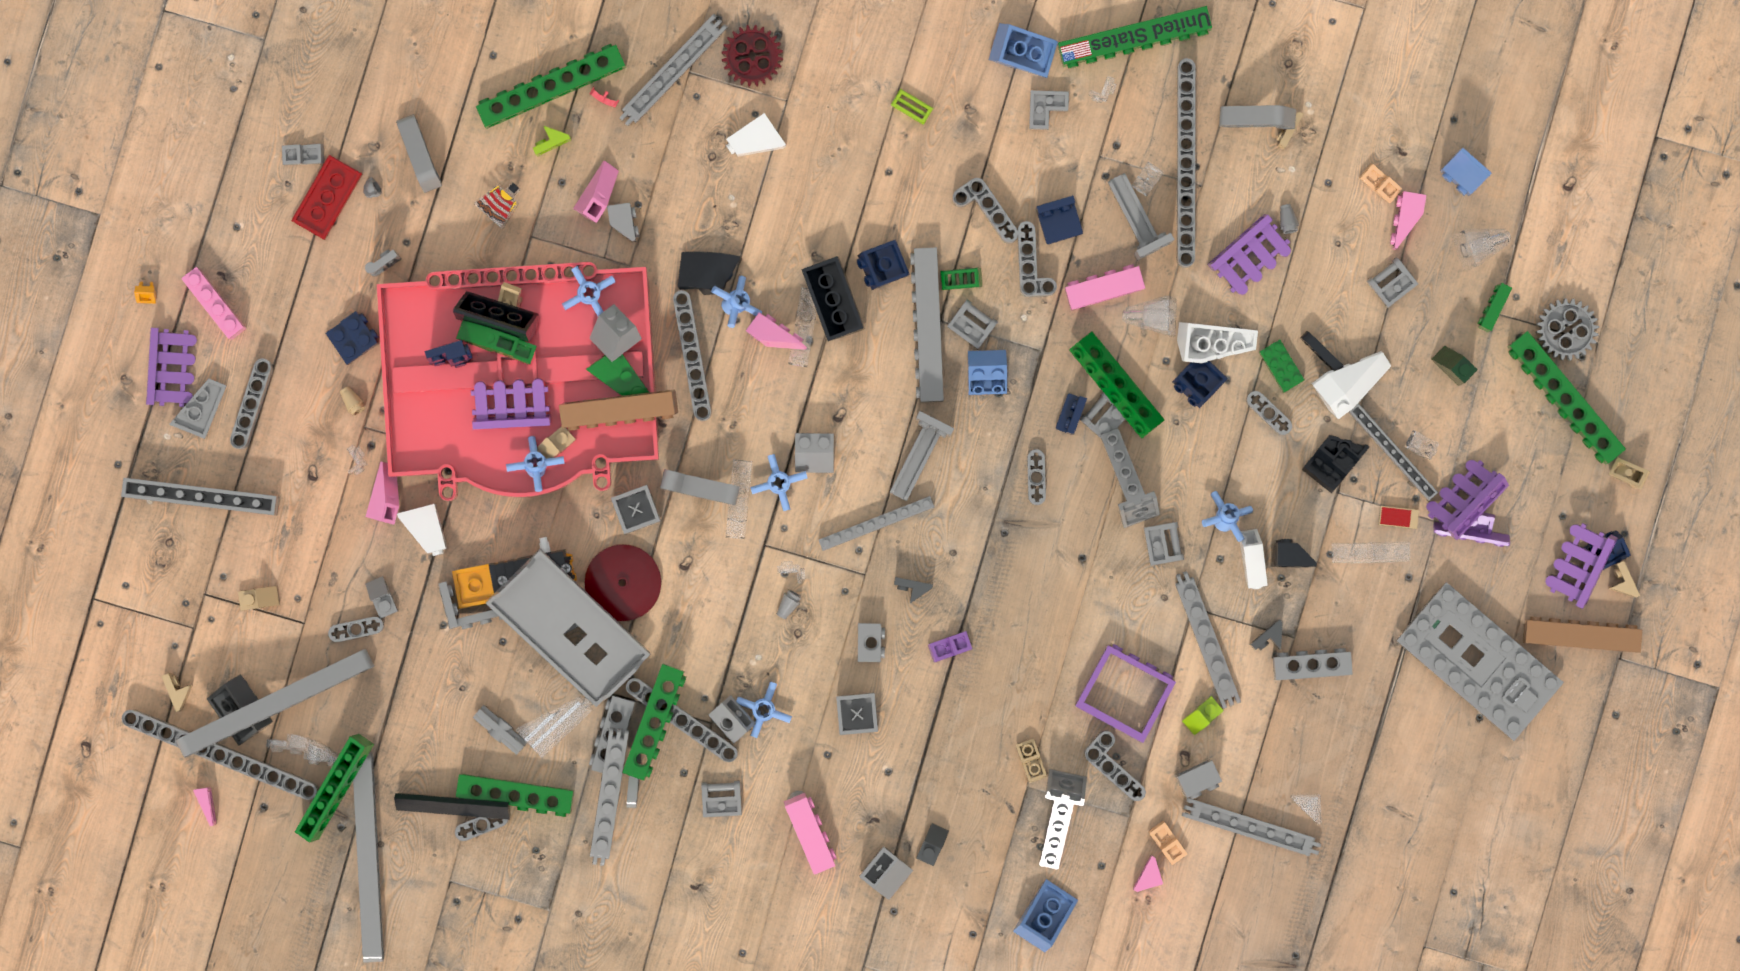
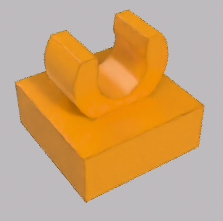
M140 281L139 286H135L134 290L136 302L156 304L157 297L153 282H150V286H144L143 281Z

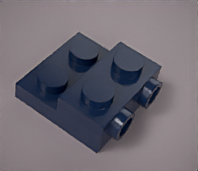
M896 240L863 251L857 255V265L860 269L864 270L866 275L864 276V282L867 287H871V290L910 275Z
M357 311L325 333L346 365H349L379 344L377 341L379 336L373 328L371 330L366 325L368 320L364 314H359Z
M462 340L425 351L427 360L430 365L434 364V366L443 365L446 363L445 360H448L451 367L455 366V368L465 366L466 362L473 358L468 344L464 345Z
M1210 361L1204 363L1190 362L1172 383L1178 393H1184L1188 397L1190 405L1201 408L1228 378Z

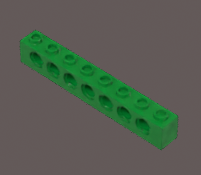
M608 44L602 47V51L596 54L594 51L584 55V59L580 61L574 59L566 63L567 66L564 68H553L549 70L548 75L543 77L542 75H537L531 79L532 82L527 84L524 82L514 86V90L509 92L503 90L497 93V97L491 100L485 98L479 101V105L476 108L486 129L491 128L625 69L626 66L617 46ZM603 57L607 58L608 64L605 67H600L598 60ZM584 65H588L591 68L590 72L586 75L580 73V69ZM571 73L573 75L572 81L564 82V74ZM548 81L556 83L555 88L552 90H547L545 84ZM532 88L538 90V94L534 98L528 96V91ZM513 96L520 97V103L518 105H512L510 103V100ZM495 104L503 105L500 113L493 112Z
M1528 331L1524 332L1507 346L1509 348V355L1514 360H1519L1522 364L1520 367L1524 373L1530 374L1534 378V385L1539 390H1544L1547 394L1545 395L1546 399L1552 405L1555 404L1559 408L1557 410L1559 415L1563 419L1567 418L1571 423L1569 425L1570 428L1584 438L1582 442L1588 449L1592 448L1596 453L1594 456L1601 464L1603 462L1605 465L1609 464L1626 450ZM1525 350L1532 352L1533 357L1531 360L1525 359ZM1538 364L1543 365L1545 368L1543 375L1536 372ZM1550 379H1554L1557 382L1555 390L1548 386ZM1562 394L1569 396L1570 401L1568 404L1561 402ZM1576 408L1582 412L1580 419H1576L1573 416V411ZM1588 423L1594 426L1592 434L1587 433L1585 430V426ZM1600 438H1603L1606 441V447L1604 449H1601L1598 446V440Z

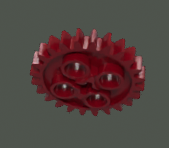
M747 25L746 31L739 27L740 33L737 34L733 31L734 38L727 37L730 43L723 44L727 51L721 52L722 55L726 56V58L722 59V62L728 63L724 70L730 69L728 76L735 75L734 82L741 79V86L745 81L748 82V87H751L752 82L758 87L760 81L766 85L765 79L768 78L772 81L771 74L778 75L775 69L782 68L778 62L783 61V58L778 55L782 54L783 50L777 49L781 46V43H775L777 36L771 38L770 30L764 33V27L760 31L757 30V25L754 26L753 30H750L749 25ZM764 41L766 43L765 48L762 50L756 49V42ZM745 44L747 46L746 51L739 53L736 50L737 45ZM750 52H754L755 55L769 52L767 56H756L753 61L749 57L736 60V57L750 56ZM762 59L769 62L768 67L765 69H761L758 66L759 61ZM743 62L750 65L749 70L746 72L739 69L740 64Z

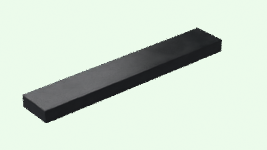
M395 793L394 797L395 807L398 811L510 820L511 815L509 802Z

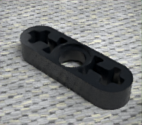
M1306 331L1300 337L1331 370L1336 371L1344 368V365L1310 332Z

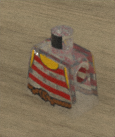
M513 182L505 190L501 186L496 185L474 204L503 230L519 205L513 197L521 189Z

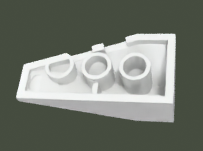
M1179 322L1177 343L1182 361L1204 363L1256 350L1258 330Z
M1382 351L1362 358L1360 362L1352 365L1346 364L1343 366L1344 368L1328 371L1312 383L1328 410L1337 419H1340L1352 410L1391 367Z

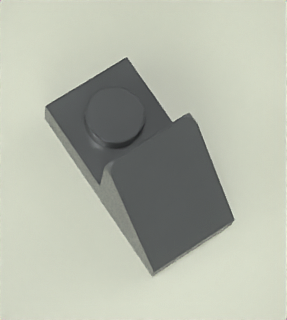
M895 577L894 585H898V590L908 591L909 588H913L910 603L933 588V584Z
M1278 619L1249 645L1254 650L1259 648L1261 651L1269 644L1267 640L1270 639L1278 649H1281L1283 622Z
M932 823L916 859L934 866L949 830Z

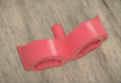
M594 86L590 91V95L608 106L615 108L619 100L614 101L606 98L609 93L605 91L603 96L594 89Z

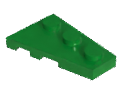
M623 354L613 362L604 355L586 368L587 371L621 396L649 393Z

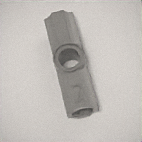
M485 705L473 717L481 726L488 730V733L500 743L502 742L516 755L528 743L513 730L510 724L501 717H497Z

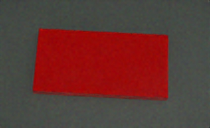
M329 155L291 221L325 240L363 174Z

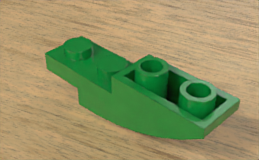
M462 320L456 339L490 352L494 351L528 365L531 364L537 347L536 345L519 340L520 338L464 320Z

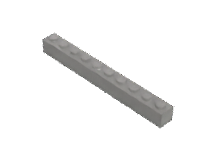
M1359 404L1349 411V414L1426 500H1431L1438 492Z
M930 496L819 539L822 550L825 551L934 508Z

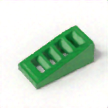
M981 268L941 271L942 290L982 287ZM973 272H974V275H975V283H974V284H972V273H973ZM964 273H967V284H964ZM948 274H951V286L948 283ZM956 274H959L960 285L956 283Z

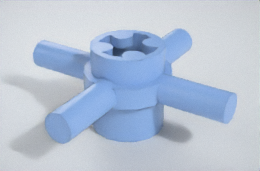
M576 266L571 270L580 285L577 289V295L562 303V306L567 310L579 302L591 304L595 313L599 316L604 312L597 301L600 297V291L615 283V279L613 276H610L597 284L592 281H586L579 267ZM587 287H589L593 292L592 298L590 296H584Z
M739 276L736 290L730 293L717 286H714L711 290L712 293L723 298L722 309L730 315L727 325L730 328L735 327L738 313L744 310L754 316H757L759 312L762 314L761 310L750 305V297L744 291L745 276Z
M530 436L528 437L530 453L527 454L524 462L506 464L507 472L525 469L528 475L533 477L535 491L540 492L542 491L541 477L546 472L547 466L565 464L564 456L546 459L537 451L536 437Z
M775 454L769 455L767 457L772 474L766 483L750 487L751 492L755 494L770 489L773 493L779 495L783 511L790 510L786 491L789 489L790 483L807 479L806 471L788 476L786 473L779 471ZM776 478L784 479L785 483L782 484V488L774 486Z
M1217 491L1212 492L1211 497L1217 505L1218 511L1216 516L1202 520L1203 527L1215 524L1216 528L1223 532L1231 529L1237 541L1241 542L1244 540V536L1236 523L1239 517L1253 513L1252 506L1238 509L1234 504H1224Z
M771 681L764 698L752 702L738 696L736 700L739 705L752 709L753 715L756 718V724L750 736L758 738L764 721H768L773 717L790 723L792 718L788 714L775 710L771 700L777 684ZM765 704L769 709V713L761 715V711L758 708Z

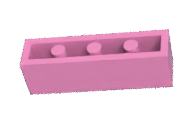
M1134 264L1123 267L1124 271L1117 273L1116 270L1107 271L1104 273L1105 276L1099 278L1097 275L1087 277V281L1079 283V280L1069 282L1068 287H1065V293L1070 310L1144 290L1145 285L1139 266L1134 267Z
M195 267L181 278L228 339L233 340L247 329L200 268Z
M802 793L783 801L814 875L834 867V860L837 858L833 848L829 849L827 846V842L830 841L826 832H821L819 826L822 825L819 815H814L812 808H815L811 797L807 798L806 794Z

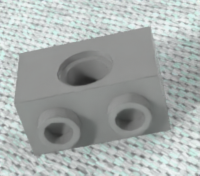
M858 623V662H881V658H885V647H881V639H885V628L881 627V624ZM869 637H874L877 640L875 648H868L866 646V640Z
M731 695L709 714V717L733 744L756 724Z

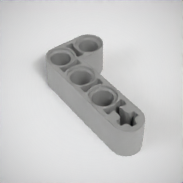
M1279 105L1220 107V127L1295 129L1296 109Z
M412 114L397 120L398 129L422 190L426 193L441 187V180L433 165L415 115Z
M974 178L954 192L952 201L957 207H965L975 200L1004 243L1012 244L1017 240L1018 231L982 179ZM973 183H980L982 190L974 192L971 188ZM963 193L967 199L965 202L959 203L956 200V195ZM989 198L993 201V206L986 208L983 206L982 201ZM1001 214L1004 217V221L1001 224L995 223L993 220L994 215ZM1008 223L1009 225L1006 228L1009 232H1014L1013 239L1010 237L1005 238L1006 231L1004 228L1000 231L999 228Z
M1028 221L1022 222L1018 227L1020 292L1025 297L1051 296L1057 289L1056 282L1052 278H1037L1035 226ZM1024 226H1028V229H1031L1032 232H1029L1028 240L1021 242V239H1025V233L1021 232V230L1024 229ZM1030 245L1033 251L1031 254L1025 255L1022 252V247ZM1025 264L1032 265L1033 272L1030 274L1024 273L1023 266ZM1045 282H1050L1053 285L1051 292L1043 290L1042 286ZM1031 283L1034 286V291L1032 293L1025 292L1023 289L1024 284Z
M664 469L660 488L735 506L740 489L739 486Z
M1109 731L1100 732L1085 749V758L1134 801L1142 800L1146 794L1145 788L1106 754L1115 743L1114 735ZM1104 734H1108L1111 737V742L1108 745L1101 743V737ZM1090 749H1097L1099 754L1096 759L1088 757ZM1106 761H1110L1113 764V769L1110 772H1105L1102 768ZM1120 774L1127 776V782L1124 785H1120L1117 782V777ZM1131 781L1134 782L1132 786L1135 789L1141 788L1139 791L1141 793L1140 796L1136 795L1133 797L1134 792L1130 788L1127 791L1125 790Z

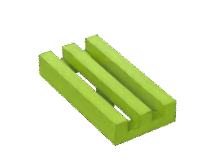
M902 89L899 90L891 104L892 107L922 125L925 124L933 110L931 106ZM901 95L907 97L908 99L912 100L913 102L917 103L918 105L922 106L928 111L926 113L923 112L922 110L918 109L917 107L900 98ZM897 101L924 116L923 119L896 104Z

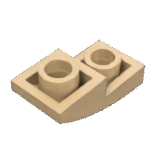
M1034 739L1017 744L1016 748L1029 783L1046 778L1047 774Z

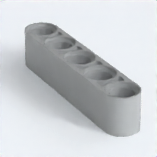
M258 359L254 364L230 437V443L236 449H245L250 444L274 369L271 361L267 359ZM266 362L268 364V370L264 373H261L259 370L260 364ZM256 381L262 382V388L259 391H255L253 388V384ZM250 399L256 400L257 404L254 409H249L247 406ZM249 417L250 425L244 428L241 421L243 418ZM239 435H242L245 439L241 446H238L235 442Z

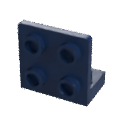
M1073 195L1036 206L1047 245L1083 234Z

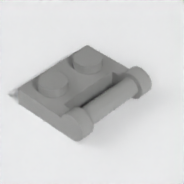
M388 249L380 255V259L375 263L368 262L365 265V270L372 276H378L401 260V257L395 250L390 251Z
M1397 257L1374 278L1367 280L1368 285L1387 308L1418 285L1417 281ZM1398 269L1401 274L1381 289L1378 284Z
M967 299L947 327L979 349L998 321L994 318L993 320ZM967 310L985 323L987 328L985 330L963 315Z
M1104 392L1089 412L1080 418V421L1100 438V435L1117 429L1125 420ZM1108 401L1112 406L1094 425L1091 420Z
M1178 522L1144 528L1150 566L1184 560L1177 528H1179ZM1169 529L1174 556L1168 555L1164 530Z
M740 780L734 781V783H701L703 817L742 815ZM735 791V796L708 798V792Z

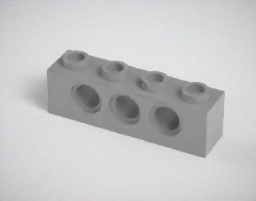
M1346 648L1334 649V653H1327V650H1315V654L1308 655V651L1296 652V656H1289L1288 652L1277 653V657H1272L1274 680L1353 675L1351 652H1346ZM1330 657L1336 660L1334 668L1327 666V660ZM1312 658L1317 661V667L1313 670L1307 666L1308 661ZM1291 660H1295L1298 663V668L1295 671H1291L1288 668Z
M614 695L612 699L608 698L605 707L608 713L606 717L602 718L600 728L603 729L601 736L597 735L594 745L598 748L596 754L591 755L589 765L592 766L591 770L603 772L604 758L601 756V751L607 747L608 739L606 733L609 728H613L615 732H617V729H621L620 737H624V731L628 730L635 701ZM619 711L622 714L620 722L612 720L613 712Z

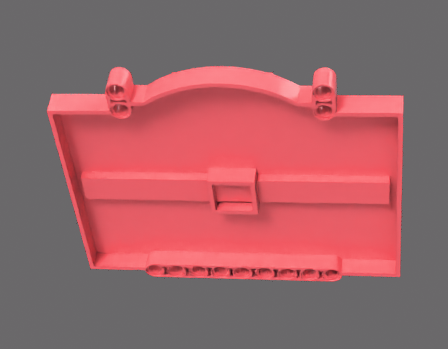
M592 262L439 271L428 274L426 281L377 284L388 477L438 474L439 495L445 501L456 499L458 496V482H468L481 490L496 495L533 497L566 487L583 474H593L594 487L599 491H607L611 487L610 463L659 460L658 418L654 417L655 420L643 422L642 418L636 419L635 423L624 424V421H617V425L612 426L600 423L595 428H587V425L579 426L580 429L570 430L569 432L576 440L557 456H564L565 464L547 466L546 472L541 477L542 491L540 492L535 491L533 477H530L525 469L509 472L506 469V464L524 462L525 457L530 453L528 437L535 436L538 447L547 437H550L562 426L559 411L560 404L621 396L586 370L588 366L604 356L600 349L590 340V335L598 316L591 304L579 302L567 310L563 308L562 303L576 296L577 289L580 286L575 276L570 278L565 276L567 268L578 266L585 280L596 284L613 276L615 283L601 290L597 301L603 311L615 304L636 326L642 339L624 352L623 355L648 391L656 392L647 267L598 270ZM588 266L594 268V273L591 276L584 275V269ZM548 269L555 270L556 275L554 278H546L545 274ZM529 270L536 271L535 279H527L526 274ZM511 271L517 273V278L514 281L507 279V275ZM493 272L497 273V281L493 283L489 282V274ZM472 274H477L479 277L478 282L475 284L469 282V277ZM453 275L459 276V283L456 285L450 284V278ZM434 276L440 278V283L437 286H432L430 283L431 278ZM505 282L522 288L520 294L522 302L519 308L539 314L536 332L530 342H527L537 346L530 365L466 342L463 343L464 345L468 344L473 358L469 359L470 361L466 362L465 366L451 367L448 360H445L446 363L443 365L434 366V364L430 365L426 358L425 351L460 341L456 337L462 321L456 319L453 309L466 291L498 301L501 285ZM587 287L584 296H590L592 298L593 292L589 287ZM536 378L542 379L544 386H548V392H545V404L550 407V411H546V414H551L550 426L473 429L472 421L473 418H476V415H472V410L476 409L475 396H471V390H474V386L478 381H483L486 384V389H494V383L498 380H502L506 388H513V383L517 379L523 380L525 387H532V383ZM525 393L526 407L534 406L533 393ZM506 394L507 408L514 407L513 394ZM487 395L488 409L495 408L494 395ZM527 412V415H534V412ZM508 413V416H515V413ZM488 414V417H496V415ZM599 458L606 460V466L602 469L596 466V461ZM445 468L452 470V476L448 479H445L442 475ZM600 477H605L608 481L604 488H600L597 485V480ZM447 487L453 489V495L450 498H446L443 493Z

